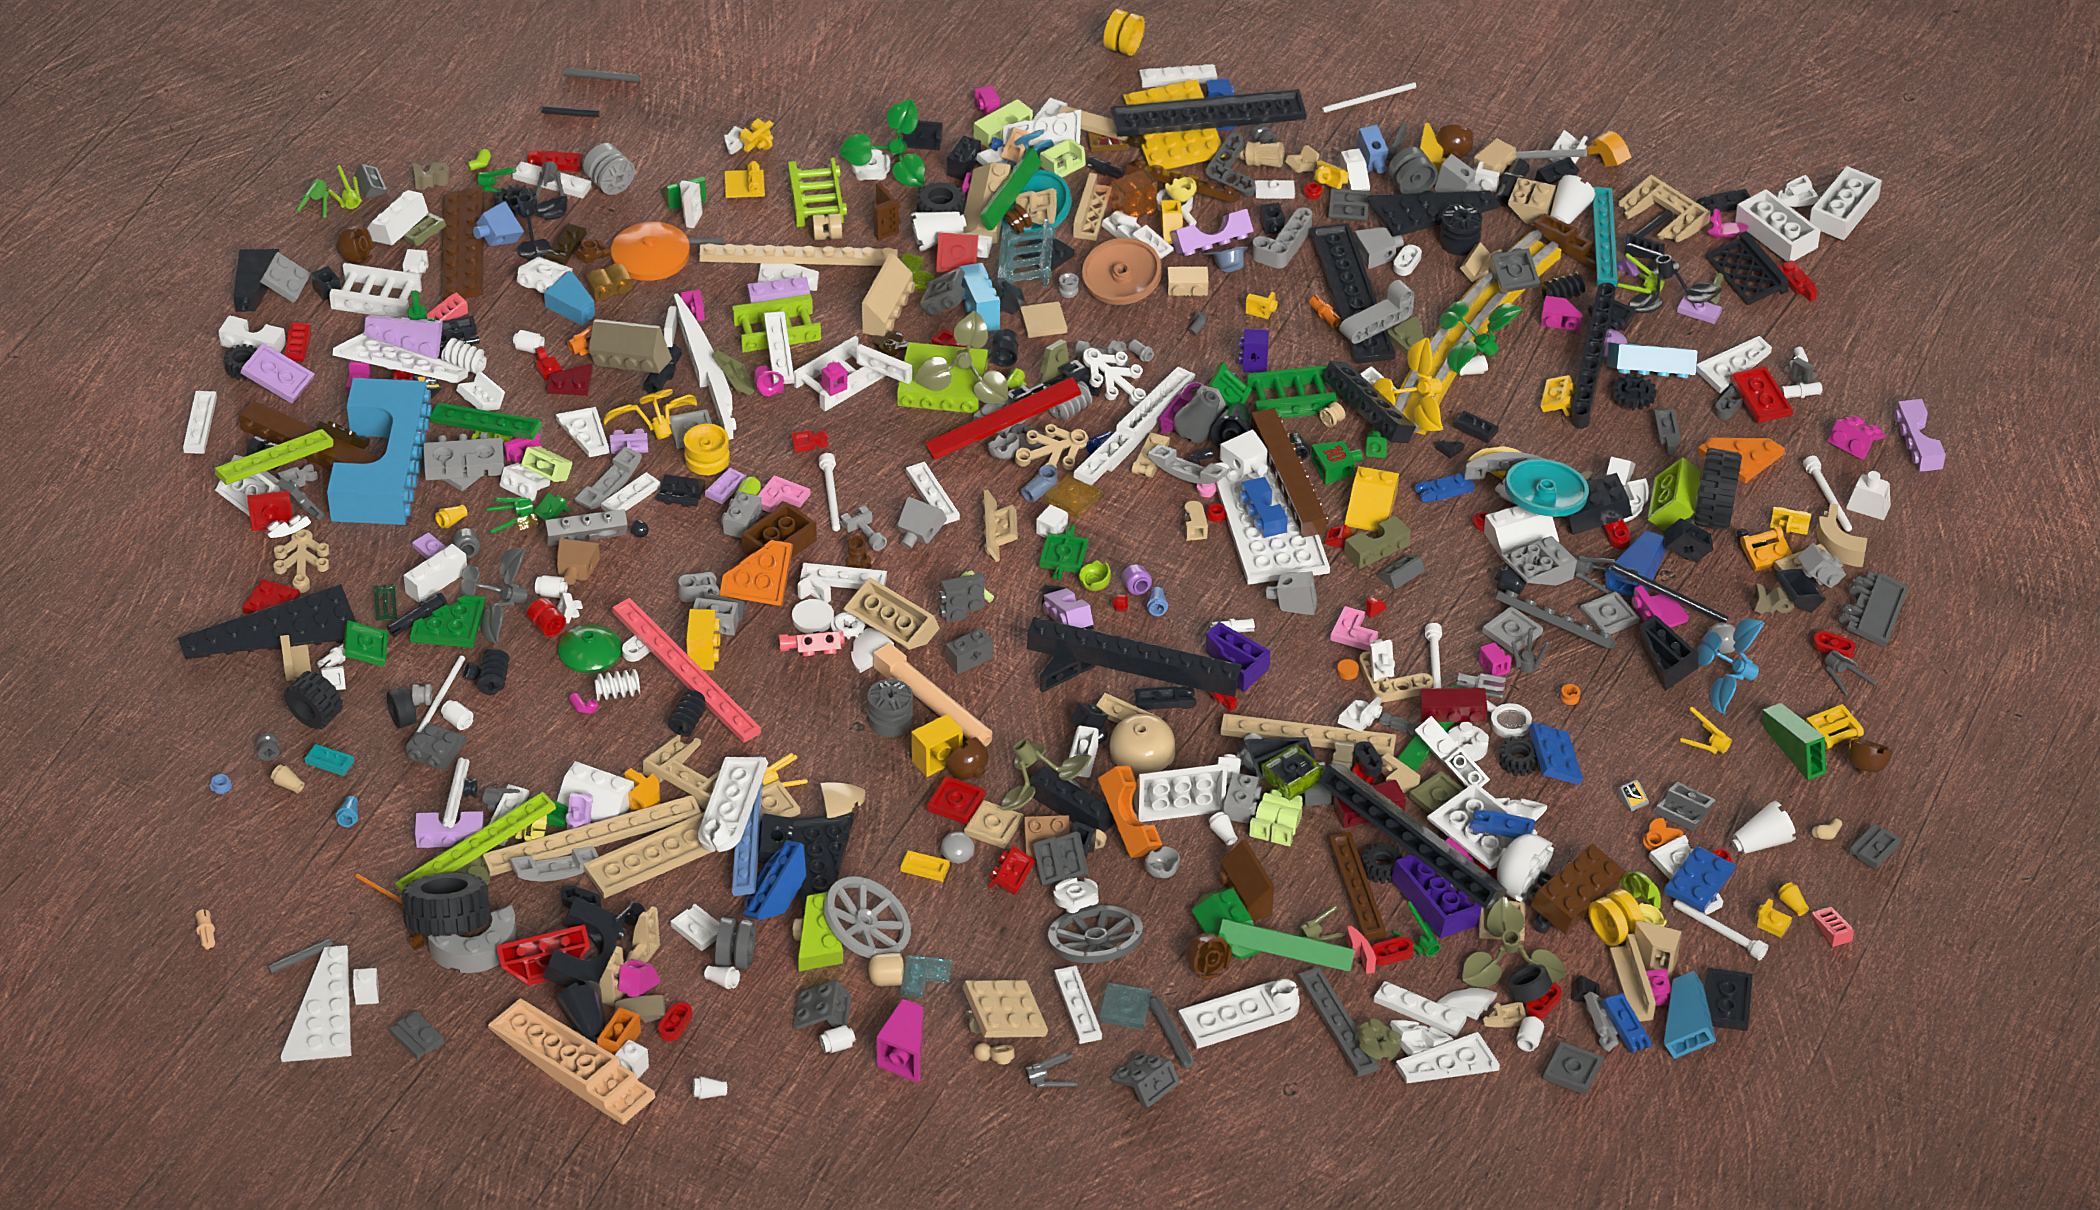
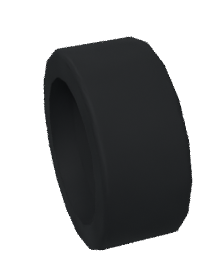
M1541 964L1522 967L1513 972L1506 981L1512 999L1518 1003L1531 1002L1541 998L1553 985L1546 967Z

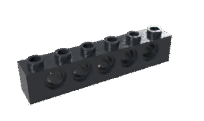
M1329 361L1322 379L1387 440L1408 444L1416 425L1348 362Z

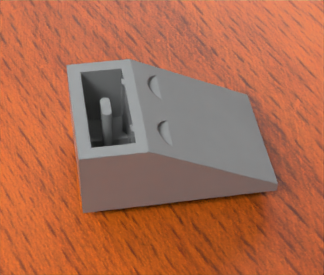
M1552 535L1504 554L1501 557L1527 583L1555 586L1572 580L1577 560Z

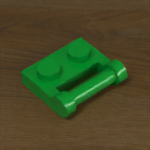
M1221 362L1215 368V373L1208 387L1219 390L1228 408L1233 403L1239 402L1244 404L1252 387L1248 384L1245 385L1227 368L1228 366L1224 362Z

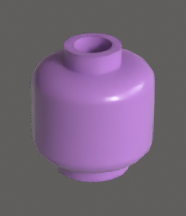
M1138 564L1128 566L1121 575L1123 586L1133 595L1146 593L1152 585L1151 575L1143 566Z

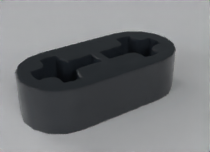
M1358 742L1355 745L1354 757L1363 773L1369 777L1379 776L1382 773L1383 762L1375 747L1370 742Z
M567 886L561 891L562 904L567 908H570L575 897L602 908L601 897L594 892L577 886Z

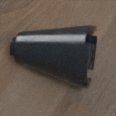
M1239 402L1233 403L1214 422L1211 429V439L1217 448L1220 449L1222 443L1251 430L1247 406Z
M585 981L586 985L578 986V983L572 984L558 994V1007L578 1034L598 1045L597 1039L605 1029L600 985L596 981Z

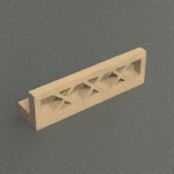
M1089 173L1074 220L1073 238L1097 241L1112 193L1111 186L1097 184V174ZM1096 191H1097V192H1104V193H1106V194H1104V195H1102V196L1099 197V196L1096 194ZM1099 203L1101 207L1097 209L1092 206ZM1094 215L1098 218L1094 221L1088 219ZM1089 228L1094 231V233L1083 232Z
M1627 934L1626 946L1610 948L1609 955L1621 993L1625 995L1639 1021L1653 1020L1656 1004L1635 936L1634 934Z

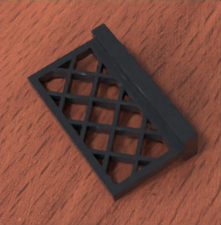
M1747 231L1740 233L1739 239L1706 254V259L1718 273L1723 275V279L1747 306L1778 291L1781 294L1788 292V277ZM1739 247L1742 251L1741 253L1731 252V250ZM1717 256L1725 257L1724 261H1718L1714 258ZM1729 257L1739 259L1738 263H1732L1727 261ZM1742 259L1751 260L1752 264H1741ZM1725 267L1735 268V272H1725ZM1739 269L1749 270L1748 275L1738 274ZM1753 271L1762 273V277L1751 275ZM1735 280H1746L1745 285L1736 284ZM1749 281L1760 282L1758 287L1748 286ZM1763 283H1769L1773 285L1770 288L1762 287ZM1746 291L1756 292V295L1748 298L1745 293Z

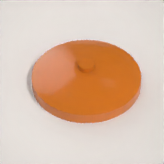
M643 222L632 225L620 232L611 245L613 265L624 264L630 277L641 281H654L670 277L679 272L686 265L690 257V246L687 236L677 227L662 222Z

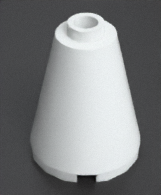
M1563 176L1558 182L1550 216L1570 224L1593 201L1595 197L1594 189L1588 182L1586 184L1581 182V178L1578 176Z
M959 212L911 213L917 245H922L919 246V251H924L938 244L939 232L960 233L963 231V227L966 226L964 215H960Z
M1773 801L1733 834L1734 840L1731 842L1737 852L1740 851L1742 854L1789 843L1796 839V837L1792 836V834L1796 833L1793 823L1786 811L1781 812L1778 807L1781 806L1779 802Z

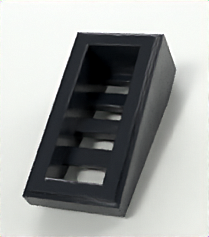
M1627 233L1624 256L1628 253L1632 257L1654 259L1657 254L1664 255L1665 244Z

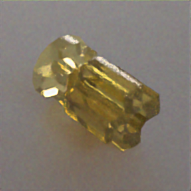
M531 514L530 519L527 516L516 519V526L520 531L530 528L531 523L534 526L538 525L535 514Z

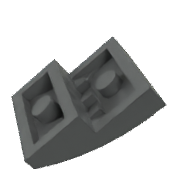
M1331 188L1329 219L1368 222L1369 203L1367 198L1370 195V191Z
M1676 782L1668 790L1666 798L1656 806L1655 814L1694 831L1711 811L1716 799Z
M1073 832L1059 838L1051 837L1033 843L1042 886L1054 885L1066 879H1078L1089 875L1080 833Z

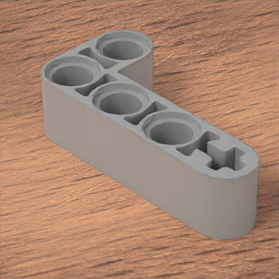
M1308 208L1297 209L1275 240L1264 236L1254 238L1252 246L1253 260L1274 268H1284L1311 231L1312 211Z
M1395 280L1388 288L1386 300L1345 319L1340 325V332L1352 343L1356 344L1406 320L1413 312L1414 292L1401 280Z

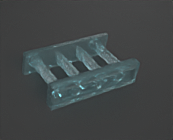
M1048 219L1044 220V229L1042 231L1016 235V233L1012 232L1011 226L1003 227L997 275L1002 293H1004L1002 286L1004 280L1013 284L1014 281L1041 277L1044 287L1048 286L1049 278L1052 277L1050 262L1052 242L1055 238V229L1050 226ZM1042 239L1040 244L1015 247L1018 242ZM1041 251V256L1013 260L1016 255ZM1040 264L1039 270L1012 274L1015 268Z

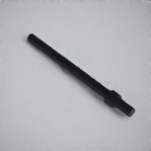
M1615 562L1611 567L1612 571L1624 576L1626 580L1632 583L1635 581L1719 622L1726 623L1729 616L1638 574L1637 570L1627 569Z

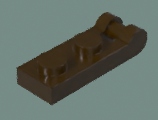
M568 223L552 248L547 250L545 259L566 265L586 236V228Z

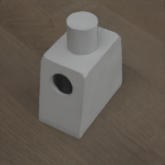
M1451 154L1441 166L1434 190L1437 192L1481 191L1482 187L1474 183L1475 170Z
M1384 227L1355 231L1354 239L1368 269L1394 260L1396 248L1404 245L1401 235L1392 237L1387 228Z
M908 497L898 522V528L904 536L901 545L907 549H912L916 541L928 544L947 520L943 510Z
M1308 571L1279 576L1277 587H1267V599H1278L1280 610L1314 615L1317 596L1313 572Z

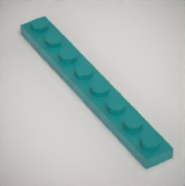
M1593 187L1595 192L1592 203L1597 286L1601 283L1609 282L1617 287L1612 188Z

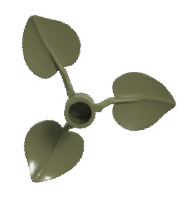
M972 311L961 319L954 329V337L957 343L967 346V348L956 353L955 361L949 367H947V362L943 357L928 359L918 369L915 381L930 390L940 391L950 384L952 377L949 370L953 369L955 365L963 369L969 367L979 380L973 389L976 397L988 404H1001L1008 400V384L1004 375L998 371H988L982 378L972 365V357L969 352L971 346L981 348L985 345L988 338V330L983 318L978 312Z
M1027 739L1018 741L1013 746V750L1016 753L1014 767L1016 770H1022L1025 784L1010 790L1004 797L1000 809L1004 811L1015 810L1026 805L1033 798L1036 790L1034 787H1029L1030 782L1026 768L1039 759L1043 760L1057 772H1060L1059 778L1061 780H1070L1084 771L1091 760V755L1071 757L1063 762L1062 767H1057L1043 756L1046 751V747L1043 744H1030Z
M1502 897L1494 904L1487 918L1489 932L1495 937L1502 936V947H1500V951L1494 960L1486 952H1476L1470 955L1464 964L1462 980L1464 983L1478 988L1494 985L1502 976V969L1496 963L1499 962L1503 952L1515 953L1520 950L1525 961L1529 963L1528 965L1541 964L1545 966L1552 983L1564 978L1566 970L1560 959L1548 950H1535L1531 959L1527 956L1523 949L1524 946L1520 944L1519 934L1524 928V916L1517 907L1511 904L1505 897Z

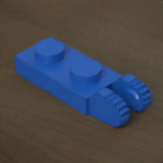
M1463 472L1430 482H1420L1414 489L1417 494H1421V501L1427 503L1472 492L1475 489V484L1471 479L1464 480Z
M1476 810L1473 813L1474 820L1471 821L1469 826L1471 830L1478 833L1486 832L1516 839L1525 834H1532L1535 820L1496 811Z

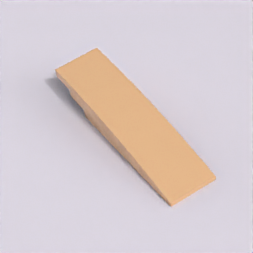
M521 998L488 1025L489 1029L552 1078L622 1125L655 1098L654 1090L640 1083L635 1073L620 1065L618 1057Z

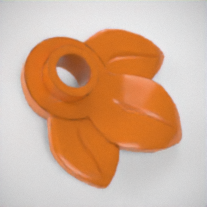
M1658 818L1650 823L1649 832L1644 835L1642 843L1648 851L1652 852L1681 837L1683 831L1675 828H1666L1664 818Z

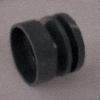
M1455 204L1447 207L1442 212L1440 245L1447 253L1457 256L1469 255L1473 247L1480 243L1483 216L1477 208L1468 204Z

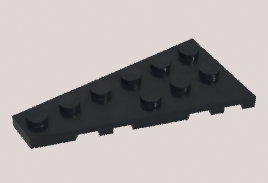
M1490 190L1368 195L1367 202L1392 237L1440 225L1442 212L1451 205L1468 204L1483 213L1497 209L1499 204Z

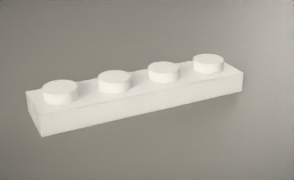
M1214 64L1140 70L1139 74L1142 88L1167 86L1197 79L1198 83H1206L1207 80L1217 79Z
M520 162L516 168L517 172L513 173V179L537 186L542 167ZM561 173L564 193L583 199L591 188V181ZM556 179L553 182H548L546 187L542 183L543 188L559 192Z
M764 313L771 369L784 377V384L794 383L785 313ZM772 374L773 383L775 384L779 381V377Z
M196 391L183 446L184 453L205 454L217 400L216 392Z
M925 462L906 467L907 476L924 502L943 510L947 518L944 525L960 520L959 512Z
M803 563L800 576L801 581L814 573L823 581H827L831 587L860 589L869 577L885 586L887 571Z
M1077 966L1054 970V977L1079 1044L1101 1040L1102 1033Z
M1384 981L1374 996L1375 1003L1455 1037L1466 1022V1015Z

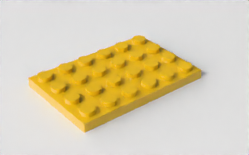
M1197 79L1123 95L1125 105L1204 98ZM1216 128L1146 134L1144 135L1146 143L1141 145V149L1147 165H1160L1164 167V170L1212 160L1222 146Z

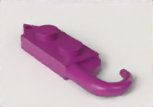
M1188 383L1175 396L1159 418L1161 434L1175 430L1173 422L1176 413L1193 399L1194 396L1190 392L1193 389H1199L1203 385L1202 383Z

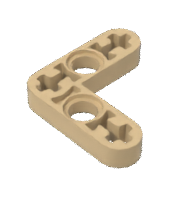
M1370 651L1360 655L1359 667L1374 699L1380 697L1382 698L1381 702H1389L1420 696V688H1433V678L1425 673L1394 679L1382 677L1374 681L1370 677L1372 675L1369 662L1371 663ZM1403 685L1408 687V689L1400 690L1397 687Z

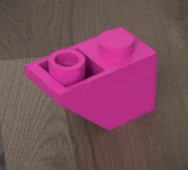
M1546 296L1541 326L1581 332L1583 314L1565 298Z
M630 959L620 967L618 991L624 992L630 997H639L660 983V977L652 964Z

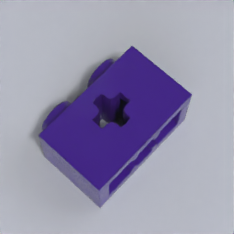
M1244 329V337H1240L1239 349H1243V352H1239V364H1243V372H1267L1268 330Z

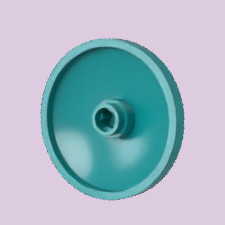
M1037 170L1021 191V193L1028 191L1036 193L1051 188L1055 189L1057 206L1054 224L1040 225L1032 222L1033 226L1029 229L1024 227V232L1019 235L1011 229L1005 216H1003L1001 227L1008 233L1018 237H1035L1056 228L1066 218L1071 208L1072 196L1066 181L1054 172ZM1016 201L1013 202L1009 210L1013 211L1012 206L1016 204Z
M1529 459L1515 464L1508 471L1505 481V490L1515 504L1529 512L1543 516L1561 517L1574 514L1584 507L1589 493L1588 484L1578 471L1563 463L1547 459Z

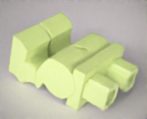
M1272 789L1269 794L1264 793L1263 800L1257 809L1256 818H1252L1250 821L1249 836L1269 841L1271 838V842L1290 847L1293 835H1295L1302 818V797L1292 795L1290 799L1282 797L1283 793Z

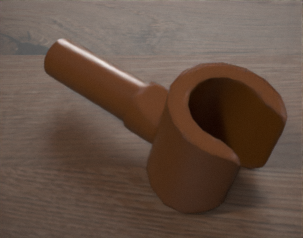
M407 928L412 936L409 938L411 947L417 950L424 946L425 943L422 941L423 935L413 933V931Z

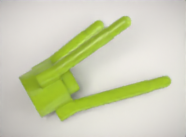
M338 165L337 168L346 190L342 193V199L332 190H328V193L340 203L342 208L346 206L348 209H354L362 202L359 195L356 176L353 177L354 190H352L341 166Z
M1626 253L1625 256L1649 275L1638 274L1639 277L1645 280L1644 286L1646 289L1618 283L1617 286L1642 293L1655 294L1657 275ZM1662 279L1660 284V291L1664 286V280Z
M1018 368L1012 369L1006 378L1008 387L1011 389L1027 385L1024 382L1025 373Z

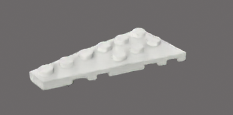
M364 333L333 348V356L446 380L451 383H458L468 377V369L364 336Z
M347 945L324 947L281 1054L282 1062L351 1056Z

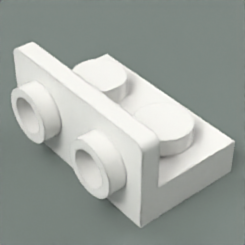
M682 180L680 190L684 212L683 217L686 220V227L694 228L703 214L700 187L697 183Z
M515 463L504 467L500 486L521 497L530 498L531 501H534L537 490L548 487L551 480L522 467L520 463Z
M1376 697L1370 704L1362 700H1355L1339 715L1338 723L1362 732L1367 726L1372 724L1375 718H1379L1381 715L1382 706L1380 704L1382 698Z

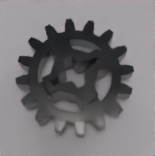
M518 184L515 187L508 185L507 189L501 188V192H497V196L494 197L496 206L506 202L513 214L515 212V205H518L517 197L521 194L532 195L533 202L537 205L536 192H533L532 188L526 189V185L519 187Z
M1626 374L1625 379L1619 377V380L1614 382L1612 389L1613 400H1618L1617 405L1624 404V409L1632 407V410L1635 411L1636 407L1640 410H1643V406L1649 408L1650 403L1655 402L1656 385L1651 384V379L1644 380L1643 375L1639 378L1636 374L1633 377Z

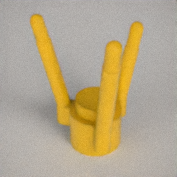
M1690 707V711L1703 722L1702 727L1712 734L1709 739L1711 746L1681 738L1680 742L1708 750L1713 754H1716L1718 751L1722 754L1725 753L1730 747L1732 739L1716 728L1696 709Z
M790 753L767 767L763 776V787L779 780L776 771L796 760L797 756ZM808 780L782 782L781 784L784 787L806 784Z

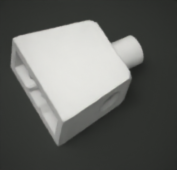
M1253 429L1221 444L1220 460L1241 475H1247L1253 471L1258 475H1263L1267 471V449Z
M1871 471L1868 475H1861L1846 509L1884 520L1891 505L1890 483L1881 480L1880 474L1876 471Z

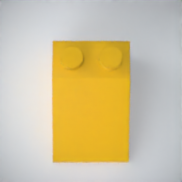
M1358 466L1345 525L1378 532L1379 523L1389 519L1398 492L1399 473Z

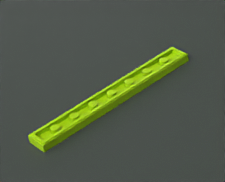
M541 792L395 882L396 889L402 893L404 887L415 879H421L427 875L432 876L434 874H446L457 871L555 810V803L544 792Z

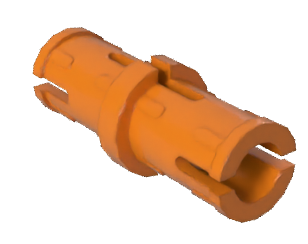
M1318 295L1310 298L1309 305L1317 311L1321 319L1326 320L1332 328L1338 327L1341 324L1342 319L1333 311L1329 304L1324 303Z

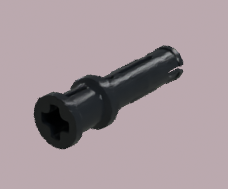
M435 592L434 596L430 599L422 600L418 605L419 607L388 625L387 630L391 629L389 631L390 635L396 637L413 626L414 621L419 618H427L432 615L433 611L446 604L448 605L446 598L441 592Z

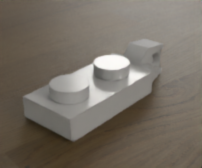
M1589 992L1584 996L1587 1003L1586 1008L1592 1015L1595 1030L1601 1035L1599 1039L1603 1049L1611 1051L1612 1048L1619 1044L1616 1037L1618 1031L1601 1004L1604 999Z

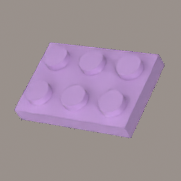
M264 343L241 369V374L291 404L294 403L315 375Z

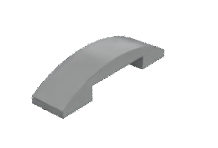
M1158 444L1148 453V457L1160 468L1188 482L1199 484L1216 483L1229 473V469L1210 463L1205 468L1176 457L1177 450Z
M625 446L614 457V465L592 488L586 486L575 498V502L590 510L600 507L604 500L618 492L625 485L638 466L642 455Z
M1521 452L1488 454L1466 464L1464 480L1485 479L1486 472L1509 471L1512 466L1521 461L1544 458Z
M594 846L572 849L570 856L534 861L530 855L510 858V863L517 877L521 879L554 881L584 873L583 864L599 856Z

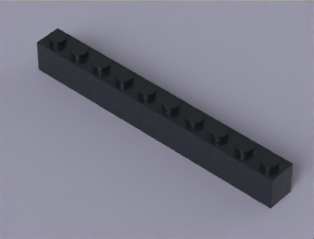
M1033 617L1027 636L1028 650L1235 697L1240 683L1242 668L1240 664Z
M1329 764L1318 782L1483 908L1491 909L1500 898L1505 896L1507 889L1496 879L1343 764Z

